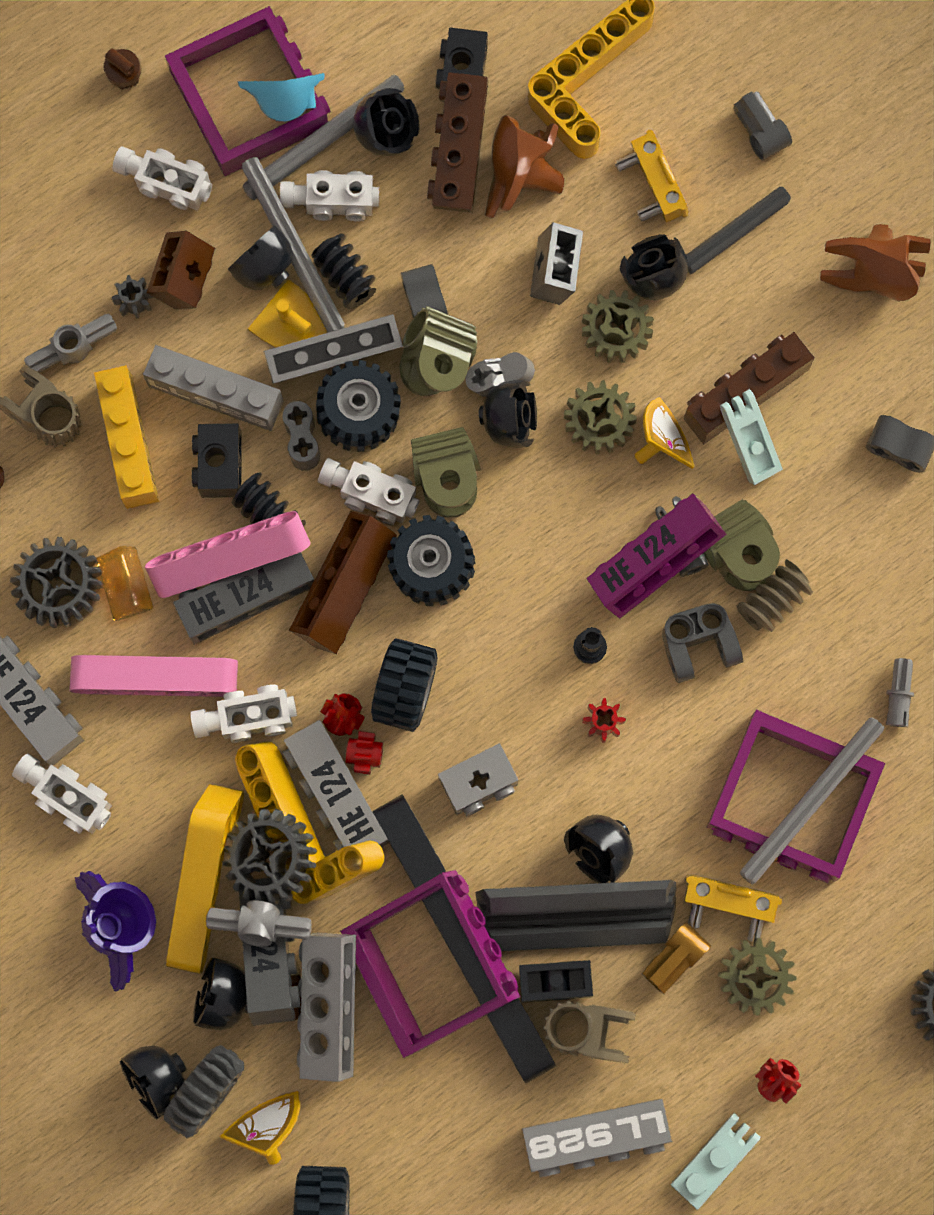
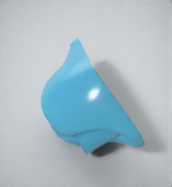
M325 73L285 81H238V86L254 96L266 116L276 121L286 122L299 117L305 109L316 108L314 87L324 80Z

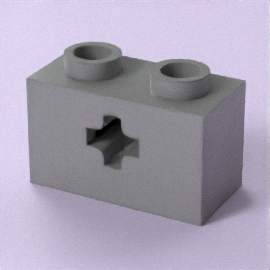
M500 743L438 774V779L456 815L464 812L466 816L483 809L484 805L482 802L494 796L497 801L510 796L515 792L513 787L518 785L519 781ZM475 775H479L481 779L488 777L486 789L481 790L478 786L471 787L474 783Z

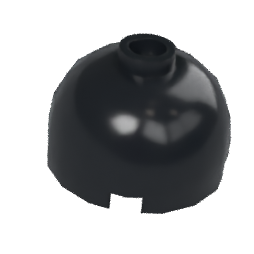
M384 88L364 97L356 108L353 126L357 140L365 149L376 155L393 156L405 152L412 147L410 144L413 142V138L418 136L420 130L419 115L415 104L411 99L406 100L403 95L399 94L402 91L398 89Z
M274 225L253 246L244 252L228 270L239 283L247 288L262 290L270 284L277 288L290 276L286 269L292 262L293 252L291 244L281 230H278Z
M665 234L647 237L636 243L632 247L634 253L628 259L624 255L621 260L620 271L625 282L632 292L644 299L658 300L669 297L680 289L687 279L689 264L687 256L679 240L675 237L674 240L668 239Z
M514 380L500 383L490 390L485 398L484 405H481L479 408L480 424L485 426L486 432L491 439L502 446L519 448L529 447L533 443L534 439H528L530 428L536 430L537 405L534 392H527L526 386H530L528 381Z
M604 815L587 816L575 823L564 835V843L568 853L570 854L574 850L575 854L582 860L577 861L575 864L584 874L597 883L616 882L629 868L633 856L632 841L629 837L630 832L626 825L619 820H614Z
M211 958L201 978L205 980L202 991H198L196 995L193 1023L196 1024L195 1026L205 1029L224 1030L237 1024L243 1013L248 1014L245 972L238 965L229 961Z
M145 1046L128 1053L120 1061L122 1072L131 1089L136 1088L142 1097L139 1101L155 1119L164 1115L170 1101L184 1083L182 1073L187 1071L180 1056L177 1053L170 1056L165 1049L158 1046Z

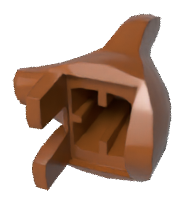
M507 115L501 117L492 143L494 177L488 195L485 216L494 218L500 203L503 211H510L521 190L534 189L555 194L562 193L565 182L563 174L555 170L544 159L555 143L559 126L553 123L548 125L546 132L538 130L532 135L520 129L515 118Z
M877 224L873 226L868 238L848 237L826 241L825 252L855 259L854 269L821 270L820 280L841 289L856 292L874 291L898 302L908 300L917 294L920 286L919 277H924L926 271V263L908 260L909 253L929 254L931 240L912 235H903L893 239L892 230L888 225Z

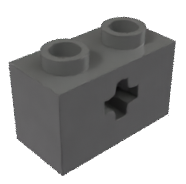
M553 222L538 236L530 297L561 305L575 292L583 238L582 230Z

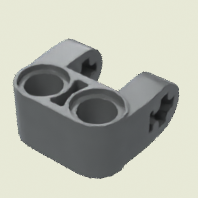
M709 603L676 613L666 621L662 637L667 658L677 683L695 678L687 648L715 639L726 668L743 663V655L735 630L727 612L719 604ZM709 614L714 615L718 618L720 626L715 629L707 628L702 622V617ZM673 625H682L686 628L688 635L683 639L674 638L669 628Z

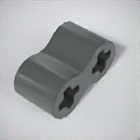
M433 264L400 273L413 319L421 311L422 307L425 308L426 306L448 314Z
M302 401L291 402L283 411L284 425L287 433L291 436L288 443V452L292 464L297 469L308 471L315 468L320 461L319 447L316 439L312 436L315 421L311 408ZM298 415L302 416V424L300 425L295 423V417ZM302 447H307L308 456L301 457Z
M880 415L866 444V448L871 453L892 460L908 470L923 473L934 452V436L923 430L912 428L894 417Z

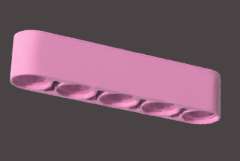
M290 511L162 554L147 562L145 569L158 596L166 598L295 555L308 548L311 543L298 513Z
M76 655L71 657L69 691L78 694L224 697L223 695L226 693L237 691L238 661L230 658Z

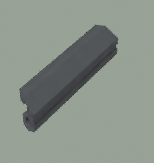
M672 880L482 889L475 892L477 907L485 918L484 926L490 938L497 942L501 951L666 943L670 935L676 909V882Z

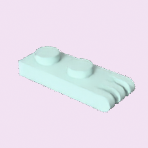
M748 389L742 393L746 403L745 406L742 399L736 396L731 399L734 412L728 402L721 404L720 410L748 482L756 485L783 469L753 392Z
M735 1113L726 1120L670 1184L697 1210L761 1138L755 1132L748 1138L747 1142H744L741 1138L750 1127L743 1123L734 1132L731 1128L739 1120Z

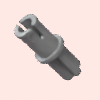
M896 658L894 660L892 687L886 693L889 695L886 725L894 727L909 726V707L911 697H914V693L910 692L913 662L910 659Z

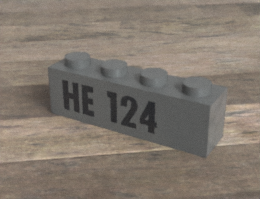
M300 552L211 582L210 585L202 589L194 588L182 592L178 596L179 600L174 601L173 604L191 641L195 645L310 590L314 578Z
M271 877L255 879L262 886L273 884ZM244 891L239 892L240 911L242 906H246L247 902L250 901L243 898ZM281 897L279 904L275 905L279 909L280 915L286 916V909H292L291 900L284 901ZM277 936L276 941H272L269 946H253L243 942L247 1008L252 1026L295 1021L294 1008L300 1007L298 986H292L291 975L297 974L295 953H289L288 942L294 941V938Z

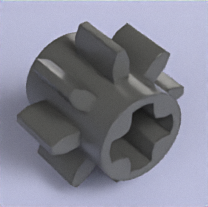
M127 275L126 281L121 284H114L118 295H114L111 298L114 305H121L119 311L122 316L129 312L138 319L139 313L145 309L151 311L147 299H151L153 296L146 293L147 283L145 278L142 277L139 281L132 280L130 275ZM137 293L135 294V300L130 301L131 294Z

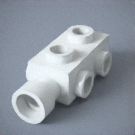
M120 147L114 157L112 166L114 172L124 176L128 174L134 175L136 185L142 194L156 199L158 196L165 198L179 209L187 210L189 207L198 211L202 201L206 202L212 190V183H210L208 172L204 171L205 167L194 160H187L186 164L174 160L175 156L167 150L158 148L155 153L147 150L144 158L135 155V151ZM162 176L165 179L163 182L155 180V178ZM186 188H193L191 193L184 191Z
M321 170L316 171L314 174H307V185H294V182L281 181L280 201L284 208H294V205H306L307 214H312L313 218L319 221L331 220L333 215H346L347 220L359 222L365 220V216H372V207H379V187H373V175H366L360 171H352L347 174H333L330 171ZM318 190H328V191L325 192V193H321V192H319ZM351 191H361V192L355 194V193H352Z
M330 458L326 459L319 474L318 483L328 487L334 485L341 488V498L346 500L344 504L348 508L357 512H363L364 508L377 513L376 519L388 525H394L395 521L403 524L406 516L413 517L419 499L414 498L416 487L412 486V481L401 475L394 474L391 477L381 473V468L370 462L364 461L363 464L354 461L351 469L348 470L341 467L340 462ZM362 478L369 481V484L366 487H359L356 482ZM393 491L400 494V498L393 501L387 495Z
M278 685L257 688L258 694L244 696V691L226 693L223 695L224 700L217 701L218 710L206 712L205 709L191 711L195 738L210 736V732L221 730L222 736L225 739L231 738L232 743L252 739L251 734L265 732V736L284 734L285 728L293 727L291 717L297 716L294 697H287L285 689L278 690ZM270 708H277L279 710V715L274 719L267 717V711ZM237 714L245 715V722L241 725L233 723V719Z
M27 753L20 759L13 770L12 777L23 784L28 782L35 787L31 792L38 798L35 805L50 815L57 810L66 816L63 823L77 833L81 834L83 829L93 834L96 829L101 830L111 816L109 809L112 805L104 800L107 793L91 782L87 788L78 783L76 780L79 774L66 765L62 764L59 769L50 765L46 770L40 766L39 760ZM58 786H64L66 792L62 797L57 798L55 796V789ZM89 804L93 805L94 811L92 814L84 816L83 808Z

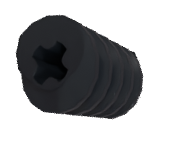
M341 233L322 242L315 248L311 256L314 258L315 266L321 268L323 277L329 278L328 283L330 287L336 289L337 297L344 299L343 305L345 308L352 309L360 306L375 294L376 288H371L370 286L376 278L374 275L363 277L368 270V266L364 264L356 267L361 257L359 254L348 256L353 250V245L341 246L346 240L345 234Z
M261 472L249 477L240 486L232 501L235 508H242L241 514L244 518L251 517L250 524L283 514L289 505L287 500L276 504V500L280 495L278 491L269 495L266 493L271 486L269 481L261 485L258 484L262 476ZM302 520L301 522H302L303 527H304L305 524H306V521H305V520Z

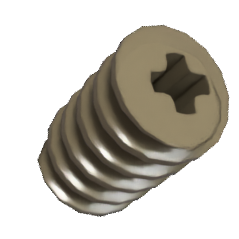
M787 559L785 560L786 567L778 566L775 570L776 576L771 575L765 579L766 585L759 584L756 587L757 595L749 593L746 597L747 604L740 602L737 605L742 617L756 630L760 631L763 627L772 632L774 630L770 621L772 618L780 623L784 621L780 613L781 609L791 614L794 611L790 604L791 600L800 605L803 603V599L799 594L800 591L808 595L813 593L807 577L794 563Z

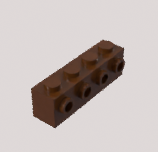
M448 72L447 81L441 80L439 100L445 101L443 114L437 113L435 133L441 134L439 147H433L431 166L437 167L435 180L429 179L427 199L433 200V208L473 213L489 84L488 77Z
M795 332L786 338L783 335L778 336L768 344V351L759 357L757 354L751 355L740 365L741 370L734 375H731L730 372L724 374L714 383V389L707 394L701 391L687 402L688 407L684 420L703 445L727 429L720 410L721 404L728 402L734 412L731 399L739 396L745 406L746 403L742 393L750 389L759 406L810 369L815 357Z
M350 511L289 631L317 649L337 654L340 646L346 639V635L355 617L361 610V605L376 581L377 574L387 557L388 550L392 549L390 544L392 537L396 538L397 534L370 515Z

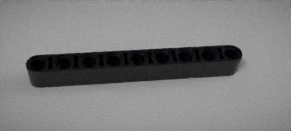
M403 794L372 811L415 888L446 872ZM442 889L422 900L479 1003L482 1005L497 997L444 890ZM519 998L487 1015L525 1084L556 1067L554 1060Z

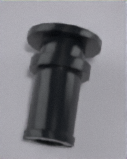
M591 627L580 633L574 640V654L580 661L587 664L597 663L602 660L607 651V643L601 635V631Z

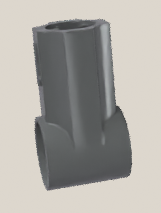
M758 91L742 96L734 104L733 109L749 133L750 144L758 158L765 160L792 145V137L787 126L781 119H775Z

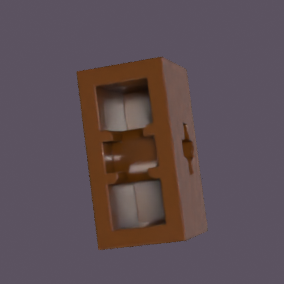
M186 230L166 232L146 293L176 310L196 308L202 297V288L207 273L212 266L215 247Z

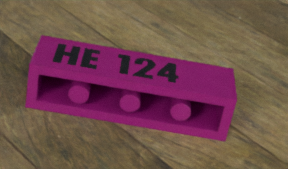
M692 493L689 497L679 501L675 508L660 520L653 522L635 540L625 544L621 551L610 560L600 564L595 572L586 579L603 605L620 619L727 534L708 507Z

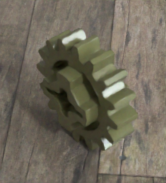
M610 290L608 299L599 294L597 296L598 305L589 303L587 306L589 314H583L582 323L588 325L582 328V336L589 337L586 342L587 348L596 346L595 356L599 357L606 353L608 354L607 361L610 363L614 356H619L621 363H625L626 354H630L636 359L639 353L638 347L646 350L648 347L646 339L652 338L653 330L648 327L653 325L654 318L646 316L649 306L643 305L639 307L640 297L638 295L632 300L627 299L628 291L626 290L623 291L621 297H616L614 290ZM601 314L604 323L596 330L595 323ZM612 322L617 326L624 325L623 330H620L618 327L611 328ZM639 323L640 331L637 337L634 338V333L631 329L635 328L636 324Z
M601 380L599 388H595L592 382H588L586 392L580 388L576 389L575 395L577 400L574 398L568 399L567 406L572 410L564 411V419L571 421L565 425L566 432H575L572 436L573 443L579 440L583 441L582 450L586 451L591 445L595 446V454H599L601 447L606 446L608 452L612 453L614 443L621 447L625 445L626 440L623 435L632 437L634 429L629 425L636 424L637 416L630 413L635 411V403L626 404L629 393L626 391L619 395L617 393L618 384L615 383L611 389H607L605 380ZM594 398H602L593 402L589 401ZM614 404L619 407L623 419H620L621 416L615 413ZM606 408V417L602 418L594 427L595 416L598 417ZM578 415L580 416V419L586 422V431L581 427L578 420ZM606 433L612 434L606 437H598Z
M755 938L753 946H750L747 940H741L742 949L738 951L734 947H730V953L733 955L732 959L722 958L721 960L724 965L728 966L727 971L718 973L719 977L727 979V983L720 987L721 991H731L732 995L729 997L728 1002L734 1004L737 1001H741L739 1010L744 1013L748 1010L749 1006H752L754 1015H760L761 1007H765L770 1014L774 1013L773 1003L777 1002L784 1006L786 1003L782 995L784 993L793 994L794 992L787 986L788 981L797 980V976L788 974V969L794 966V962L783 961L787 951L782 948L775 952V942L771 940L765 947H763L761 938ZM765 954L774 959L779 970H772L766 964ZM749 955V962L742 969L736 968L741 959ZM756 967H759V971L772 977L760 979L757 986L755 981L742 977L743 975L755 973ZM735 982L745 984L749 989V999L739 992ZM773 984H779L774 993L765 998L766 991Z

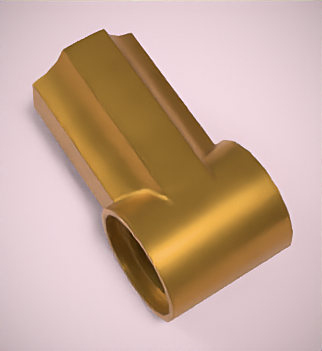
M687 922L665 943L666 947L651 961L642 973L662 994H665L688 967L691 969L712 946Z

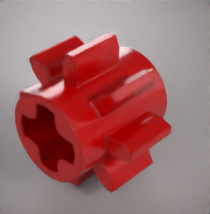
M346 693L334 694L331 700L326 699L320 711L325 715L322 722L326 729L338 736L352 735L354 729L359 730L365 719L360 714L363 707L359 700Z
M603 698L601 706L597 708L591 703L588 705V710L592 713V717L586 716L582 719V723L591 725L588 737L596 733L601 736L602 743H605L607 735L611 733L617 738L620 736V732L615 726L616 724H624L626 718L617 716L620 704H616L612 708L607 705L606 698ZM598 714L602 717H605L607 714L611 716L610 727L606 724H603L601 727L597 725Z
M359 731L358 739H348L346 764H354V773L370 775L371 767H381L384 743L375 741V733Z
M769 1058L755 1075L760 1080L757 1083L758 1091L770 1102H777L781 1098L787 1104L801 1087V1084L798 1082L800 1078L798 1069L794 1064L785 1059H780L776 1063L772 1058Z

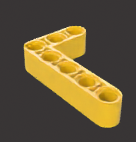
M626 0L529 80L528 104L530 108L547 126L553 123L559 126L557 137L578 158L588 159L598 152L601 132L594 119L570 94L650 30L655 11L653 0ZM641 11L644 12L646 16L637 17L633 14V12ZM619 31L620 33H622V35L619 37L611 36L608 32ZM587 50L596 51L598 55L590 57L584 54V52ZM562 70H570L574 74L572 76L566 77L561 75L559 72H561ZM543 89L547 90L550 94L538 96L535 92ZM561 112H566L570 114L571 117L569 119L563 120L558 118L556 115ZM581 135L590 136L593 140L591 142L584 143L578 140V137H580Z
M266 741L245 745L237 750L235 755L236 767L256 815L259 817L260 810L262 809L269 810L271 814L275 809L283 811L284 816L288 813L296 816L295 823L303 822L306 825L303 834L309 833L313 836V840L307 846L316 848L317 853L310 855L309 861L315 862L317 866L312 869L307 867L305 873L309 874L312 880L310 882L300 881L303 887V892L301 893L291 890L293 900L297 903L305 904L329 897L378 871L384 863L383 850L378 843L371 840L343 847L327 857L324 856L282 755L274 743ZM279 829L266 831L267 836L271 837L275 843L289 841L287 836ZM292 856L286 862V871H288L291 865Z
M209 784L192 811L167 953V967L197 974L203 972L212 930L206 926V917L209 909L216 907L223 866L222 862L225 854L223 849L226 846L227 834L233 830L239 819L244 800V791Z

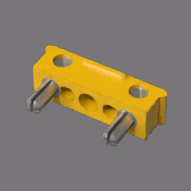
M647 130L645 135L631 141L634 153L615 161V165L618 171H622L637 163L641 166L656 199V203L638 210V216L641 221L659 213H662L666 223L680 216L685 218L689 213L685 199L654 132Z
M692 874L685 877L687 887L684 901L692 903L688 921L691 927H693L697 905H699L694 928L700 927L704 906L752 918L747 938L752 942L757 919L759 920L755 938H760L764 921L774 923L778 905L782 904V899L775 894Z

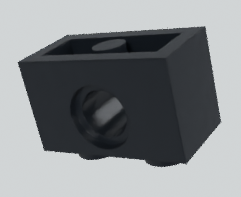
M449 27L448 39L441 40L440 59H445L444 68L437 69L436 89H440L441 80L447 81L448 72L484 76L488 49V32ZM458 63H465L469 67L459 70L454 66Z
M239 423L198 424V435L192 436L193 455H198V467L192 468V486L198 487L201 498L234 497L242 485V432ZM214 455L225 457L223 464L218 467H212L208 465V462Z
M590 960L519 965L521 1003L593 997Z

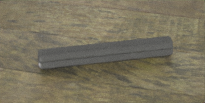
M782 186L778 187L686 254L689 263L688 273L693 274L786 206L791 199L787 190Z

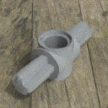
M105 314L82 327L78 323L75 325H63L55 331L53 337L49 338L51 344L25 357V364L39 373L60 361L63 365L79 363L85 359L89 351L93 350L91 344L115 332L117 325L110 314ZM68 340H78V344L73 349L63 348Z
M249 901L246 906H242L241 911L210 908L206 917V926L209 929L238 932V937L243 942L253 946H269L272 941H276L277 936L308 939L312 929V923L309 918L280 915L279 909L275 905L265 901Z

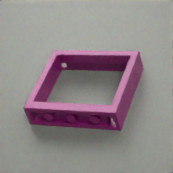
M270 6L164 55L168 69L224 177L242 169V163L252 157H257L261 160L307 138L328 122L327 114L331 112L323 95L318 97L315 92L316 108H311L312 111L235 148L227 149L186 68L269 29L294 78L312 76L310 69L303 70L299 62L302 60V55L296 43H289L285 34L288 33V29L281 15L275 17Z
M757 709L750 719L706 827L713 830L712 835L721 838L720 840L731 843L732 839L744 843V849L753 854L758 851L769 837L726 820L723 817L758 732L831 763L845 747ZM863 755L851 769V771L867 778L833 864L788 845L777 857L776 863L791 870H796L797 866L810 871V878L827 884L830 880L834 882L839 880L885 763Z
M456 870L434 877L340 931L341 934L356 935L355 962L403 1058L421 1051L520 997L517 991L518 984L516 978L504 966L501 960V949L497 942L490 938L484 926L485 918L480 909L473 905L468 895V884L461 875H458ZM443 889L497 997L423 1036L371 929Z

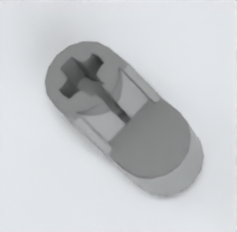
M516 352L501 358L484 359L470 367L465 378L466 385L473 392L486 397L492 388L502 382L514 380L530 382L534 376L535 368L530 359Z

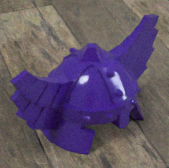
M91 871L86 873L80 872V877H75L76 887L89 903L83 910L81 920L82 935L85 936L89 945L96 951L107 955L111 976L110 984L115 992L119 991V988L123 990L126 983L130 982L131 972H134L133 952L146 947L154 936L156 927L154 907L148 896L137 886L126 882H111L107 884L100 874H94Z

